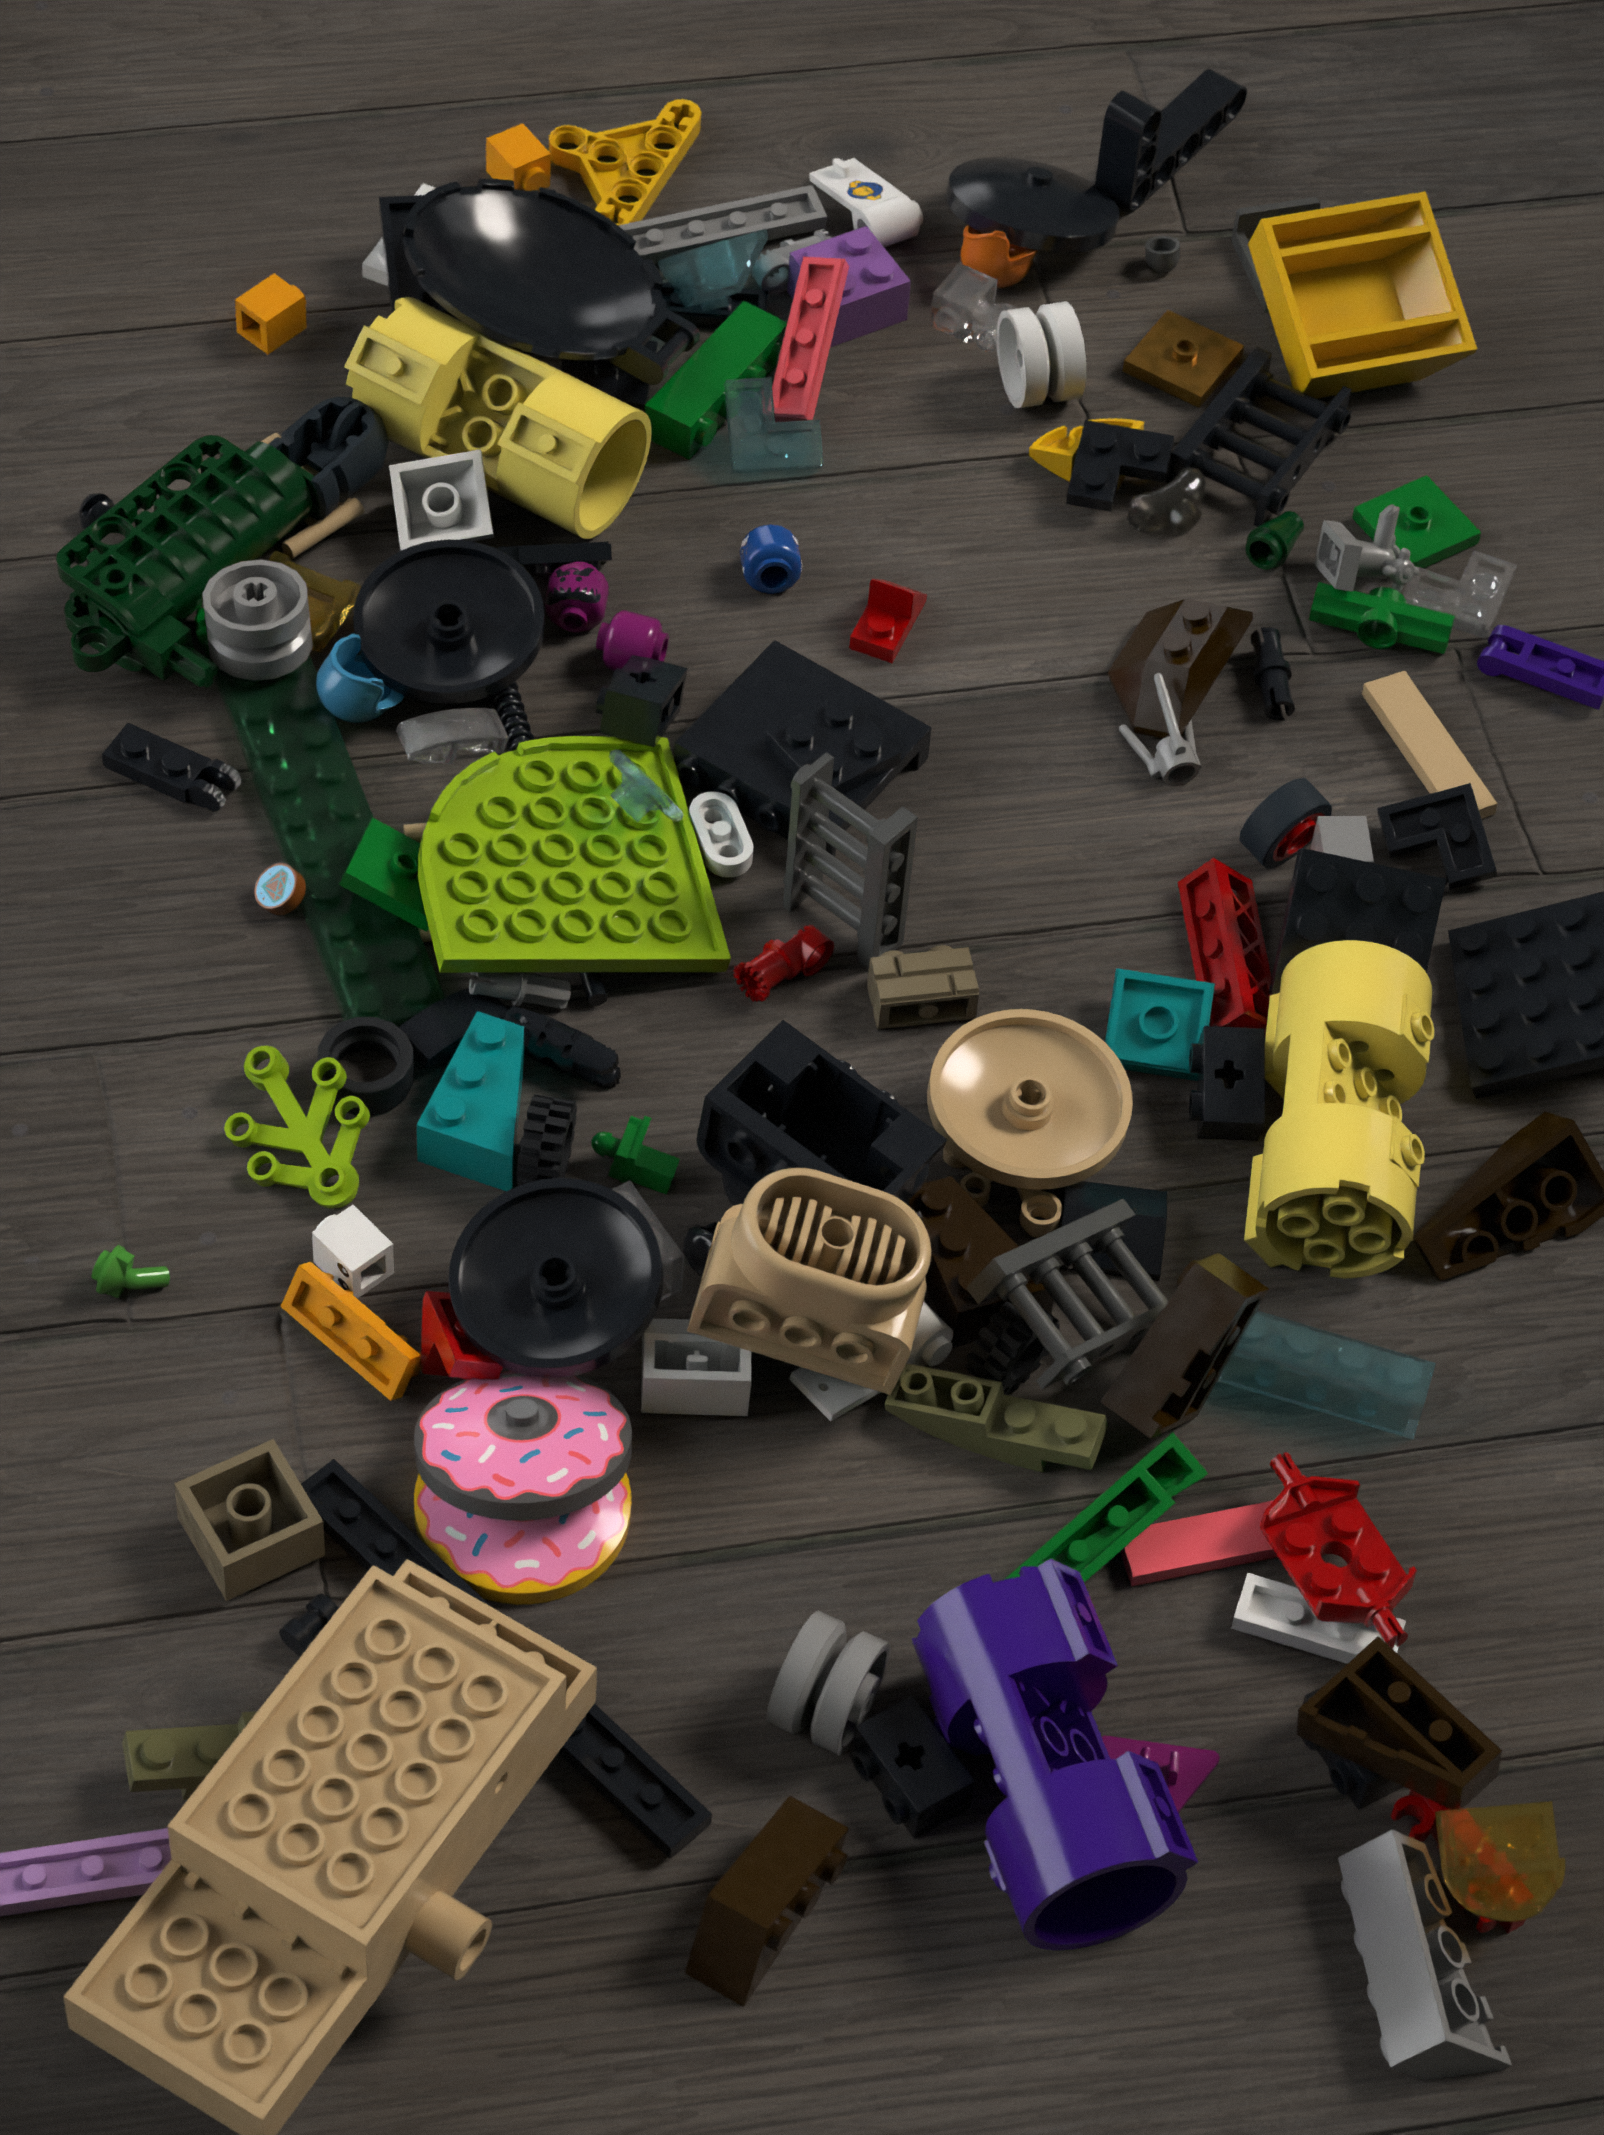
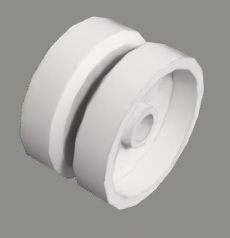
M1067 301L1040 305L1036 316L1029 307L1002 311L997 324V354L1004 389L1012 405L1015 408L1042 405L1047 394L1053 402L1080 399L1084 393L1086 383V355L1080 324L1073 307Z

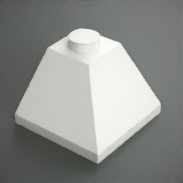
M481 449L389 465L401 551L414 545L436 540L478 541L494 538Z

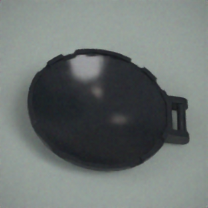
M479 179L477 186L461 187L457 181L439 186L422 196L412 207L403 231V246L408 264L415 277L444 309L460 321L492 339L523 351L547 357L569 360L605 359L650 385L659 384L667 376L669 366L682 352L691 350L700 339L699 330L693 323L665 308L666 300H663L661 294L663 281L652 259L643 260L634 249L636 245L634 238L609 218L577 200L542 187L539 188L537 194L514 189L515 185L511 180ZM653 336L665 342L664 346L657 353L644 347Z

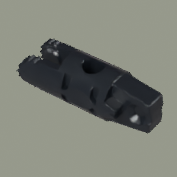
M511 1006L503 1020L524 1026V1054L529 1058L568 1076L581 1078L591 1084H597L598 1087L602 1086L604 1089H611V1087H616V1084H620L621 1071L620 1067H618V1054L611 1047L607 1048L605 1044L594 1040L591 1035L549 1016Z

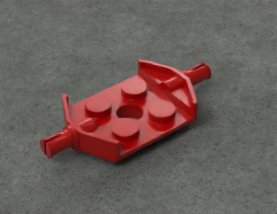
M1284 1452L1283 1456L1278 1454L1271 1460L1270 1467L1277 1474L1284 1485V1489L1264 1511L1259 1528L1314 1615L1323 1622L1361 1623L1366 1628L1374 1625L1384 1642L1392 1649L1395 1644L1396 1647L1402 1645L1407 1640L1408 1635L1392 1612L1411 1589L1417 1572L1416 1568H1409V1572L1406 1574L1358 1501L1357 1495L1360 1483L1357 1480L1317 1476L1307 1478V1476L1302 1475L1292 1460L1290 1453ZM1326 1554L1338 1555L1347 1562V1565L1337 1567L1334 1564L1324 1562L1321 1556Z

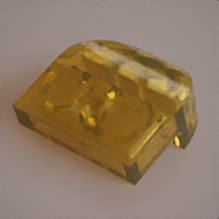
M1552 1801L1435 1812L1443 1878L1450 1893L1467 1910L1494 1921L1513 1922L1525 1920L1542 1912L1556 1891L1561 1888L1565 1875V1858H1559Z

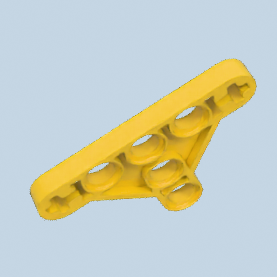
M677 99L667 103L656 119L598 133L572 125L559 126L552 130L549 135L551 161L560 167L580 173L597 205L595 208L597 212L613 222L614 216L617 217V225L642 221L699 135L701 129V110L696 103L690 100ZM675 123H679L678 129L674 127ZM572 143L576 144L578 148L565 150L559 148L558 145ZM668 143L672 144L674 148L662 150L654 147V145ZM611 156L615 157L617 161L604 163L598 161L597 158ZM641 169H650L657 172V174L642 176L636 172ZM622 196H635L639 201L625 203L618 198Z

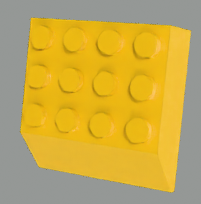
M1426 191L1264 218L1260 220L1248 242L1292 387L1298 391L1318 399L1337 395L1343 386L1352 389V393L1419 381L1474 354L1477 350Z

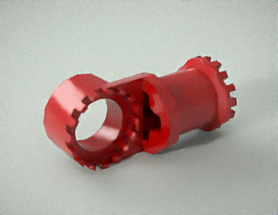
M812 924L806 925L803 928L805 931L800 929L798 934L794 935L786 943L778 939L769 940L764 944L762 953L750 962H741L736 965L733 970V976L738 979L736 980L738 985L743 984L740 987L741 992L745 989L747 990L745 993L747 998L750 997L753 1002H758L759 1000L763 1002L769 997L770 989L783 979L791 980L799 973L805 976H812L822 969L833 953L834 942Z

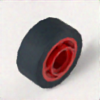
M1306 778L1294 779L1279 787L1255 808L1240 831L1239 841L1265 868L1278 867L1298 854L1299 848H1306L1312 842L1317 816H1331L1332 805Z

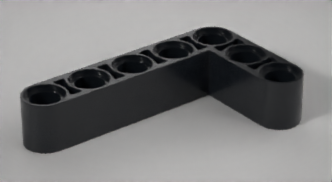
M1207 69L1162 110L1126 91H1120L1112 99L1105 113L1095 184L1108 193L1118 204L1131 211L1137 210L1236 118L1247 97L1246 87L1212 69Z

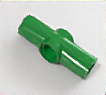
M1318 582L1309 616L1310 621L1357 632L1361 642L1375 649L1390 648L1398 642L1442 654L1446 653L1455 615L1407 604L1404 595L1390 587H1377L1366 594L1354 590L1335 589L1332 585Z

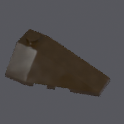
M1543 1112L1506 1140L1413 1236V1241L1435 1278L1442 1281L1494 1263L1496 1258L1519 1250L1526 1252L1540 1247L1542 1242L1560 1236L1569 1237L1581 1233L1604 1216V1171L1574 1120Z

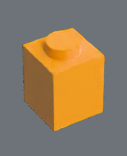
M522 123L486 138V171L493 179L513 181L514 189L529 191L539 190L540 187L548 188L550 187L551 153Z
M275 273L235 299L237 333L267 355L307 329L305 295L298 287L288 284Z

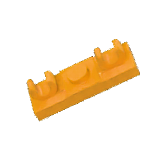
M311 1261L299 1265L280 1307L390 1401L403 1397L411 1377L417 1376L421 1370V1352L418 1353L406 1343L408 1339L404 1335H397L387 1327L382 1319L353 1296L351 1290H344L335 1283L332 1274L322 1272Z

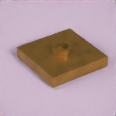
M1167 309L1126 357L1122 372L1200 408L1242 358L1244 345Z

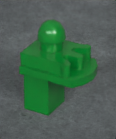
M630 1116L622 1139L612 1136L613 1133L605 1131L598 1132L593 1136L591 1146L595 1153L602 1157L607 1155L614 1158L608 1176L620 1180L619 1182L624 1184L631 1181L667 1195L680 1158L642 1144L652 1118L644 1116L642 1120Z

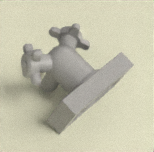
M1391 504L1380 513L1373 542L1357 540L1341 522L1323 520L1314 565L1335 589L1353 591L1356 576L1374 579H1384L1390 576V579L1393 581L1392 589L1401 593L1403 585L1407 584L1413 576L1419 574V568L1414 566L1409 560L1410 551L1406 548L1400 550L1395 545L1396 536L1394 532L1400 507Z

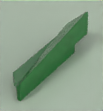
M1171 1433L1005 1579L1020 1577L1019 1571L1021 1567H1038L1051 1558L1079 1571L1085 1583L1174 1505L1173 1496L1200 1481L1208 1472L1174 1433Z

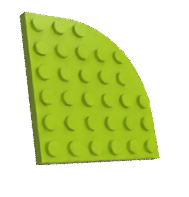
M562 736L520 742L517 750L501 755L494 751L470 764L446 786L432 807L420 843L418 879L439 973L727 971L731 956L668 738L661 737L655 747L617 737Z

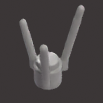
M1156 673L1154 681L1170 736L1165 737L1157 744L1154 758L1127 725L1122 724L1119 727V731L1147 765L1152 779L1162 776L1164 782L1170 786L1182 785L1194 779L1201 769V764L1196 754L1192 720L1184 730L1182 738L1163 675Z

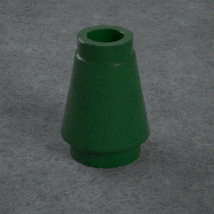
M1286 511L1252 530L1247 537L1245 548L1250 562L1256 567L1266 570L1282 566L1304 530L1302 518L1295 512Z

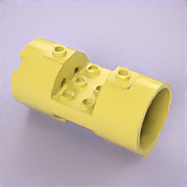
M403 297L396 300V310L387 319L378 316L370 327L363 326L344 366L349 369L346 385L353 388L352 398L363 402L382 418L390 441L426 459L481 449L487 490L584 539H590L602 533L624 509L639 482L649 454L652 431L651 422L646 413L512 346L492 339L464 322L413 297Z
M1357 940L1334 941L1316 945L1296 955L1287 964L1281 977L1280 993L1270 995L1265 1037V1079L1284 1099L1283 1115L1268 1129L1264 1140L1263 1154L1253 1156L1244 1241L1270 1268L1284 1264L1299 1271L1302 1264L1330 1268V1277L1343 1279L1365 1277L1381 1273L1397 1265L1404 1259V1250L1413 1241L1417 1187H1419L1420 1168L1425 1160V1152L1420 1138L1416 1134H1412L1401 1122L1402 1110L1400 1104L1413 1097L1420 1090L1425 1080L1426 1066L1429 1063L1430 1041L1434 1038L1435 1033L1430 1017L1432 985L1425 970L1415 960L1394 948L1378 943Z

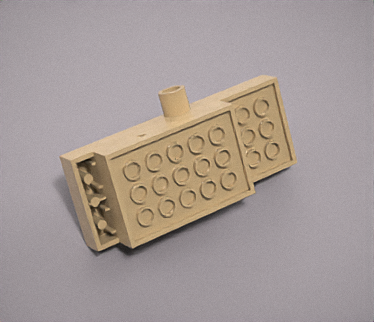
M406 1559L394 1576L373 1565L168 1824L171 1851L170 1862L64 1995L69 2029L240 2135H277L410 1953L451 1978L459 1980L464 1977L483 1951L491 1933V1920L454 1899L452 1896L596 1702L597 1667Z

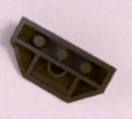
M1183 599L1146 612L1108 671L1109 680L1129 717L1130 724L1135 733L1159 738L1170 736L1154 681V675L1161 673L1170 696L1180 734L1182 735L1253 621V612L1190 599Z

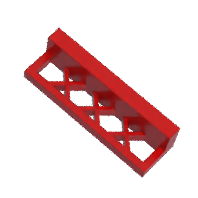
M1212 858L1177 882L1196 981L1215 983L1209 1026L1262 1028L1266 1037L1270 999L1268 992L1272 977L1253 883L1251 879ZM1254 1005L1256 1006V1008L1258 1009V1011L1261 1013V1015L1255 1012V1007H1254Z

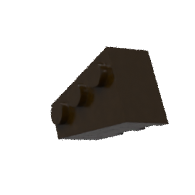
M1379 1636L1298 1709L1296 1735L1457 1813L1498 1776L1502 1750Z

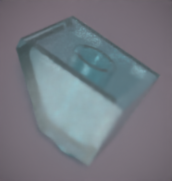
M767 229L691 249L659 260L660 271L686 308L701 304L704 313L728 306L726 297L742 291L768 239Z

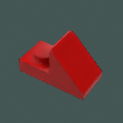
M872 578L869 585L868 605L850 635L849 649L893 663L927 601V594L886 580Z
M426 1291L422 1309V1356L420 1362L422 1373L459 1377L467 1380L498 1379L503 1367L488 1356H484L466 1337L455 1315L450 1293Z

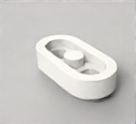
M705 792L695 797L690 804L689 814L706 867L712 873L721 877L730 878L744 874L752 865L753 842L736 802L730 796L721 792Z

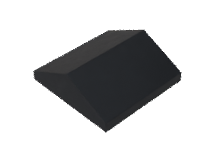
M1080 1181L1064 1187L1061 1227L1124 1199L1136 1215L1121 1230L1125 1235L1122 1241L1151 1279L1160 1281L1167 1223V1191ZM1093 1250L1091 1257L1104 1274L1123 1276L1106 1253L1100 1255L1097 1250ZM1062 1265L1060 1269H1067V1267Z

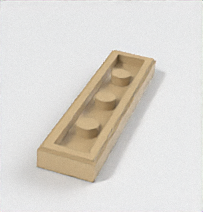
M1406 671L1364 683L1362 696L1428 792L1431 794L1471 783L1481 819L1494 815L1498 803Z

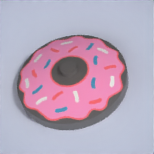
M505 1368L502 1369L499 1378L496 1380L464 1379L448 1387L431 1400L421 1413L415 1427V1462L417 1470L427 1487L443 1501L465 1512L500 1520L524 1521L552 1518L577 1511L594 1503L609 1493L620 1482L629 1467L632 1456L631 1422L620 1401L607 1389L580 1375L559 1378L534 1377L516 1373Z

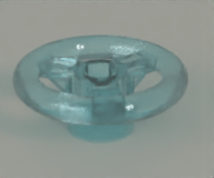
M618 749L610 752V761L622 773V783L610 796L631 817L639 822L650 810H660L673 822H680L683 819L684 814L680 807L629 757Z

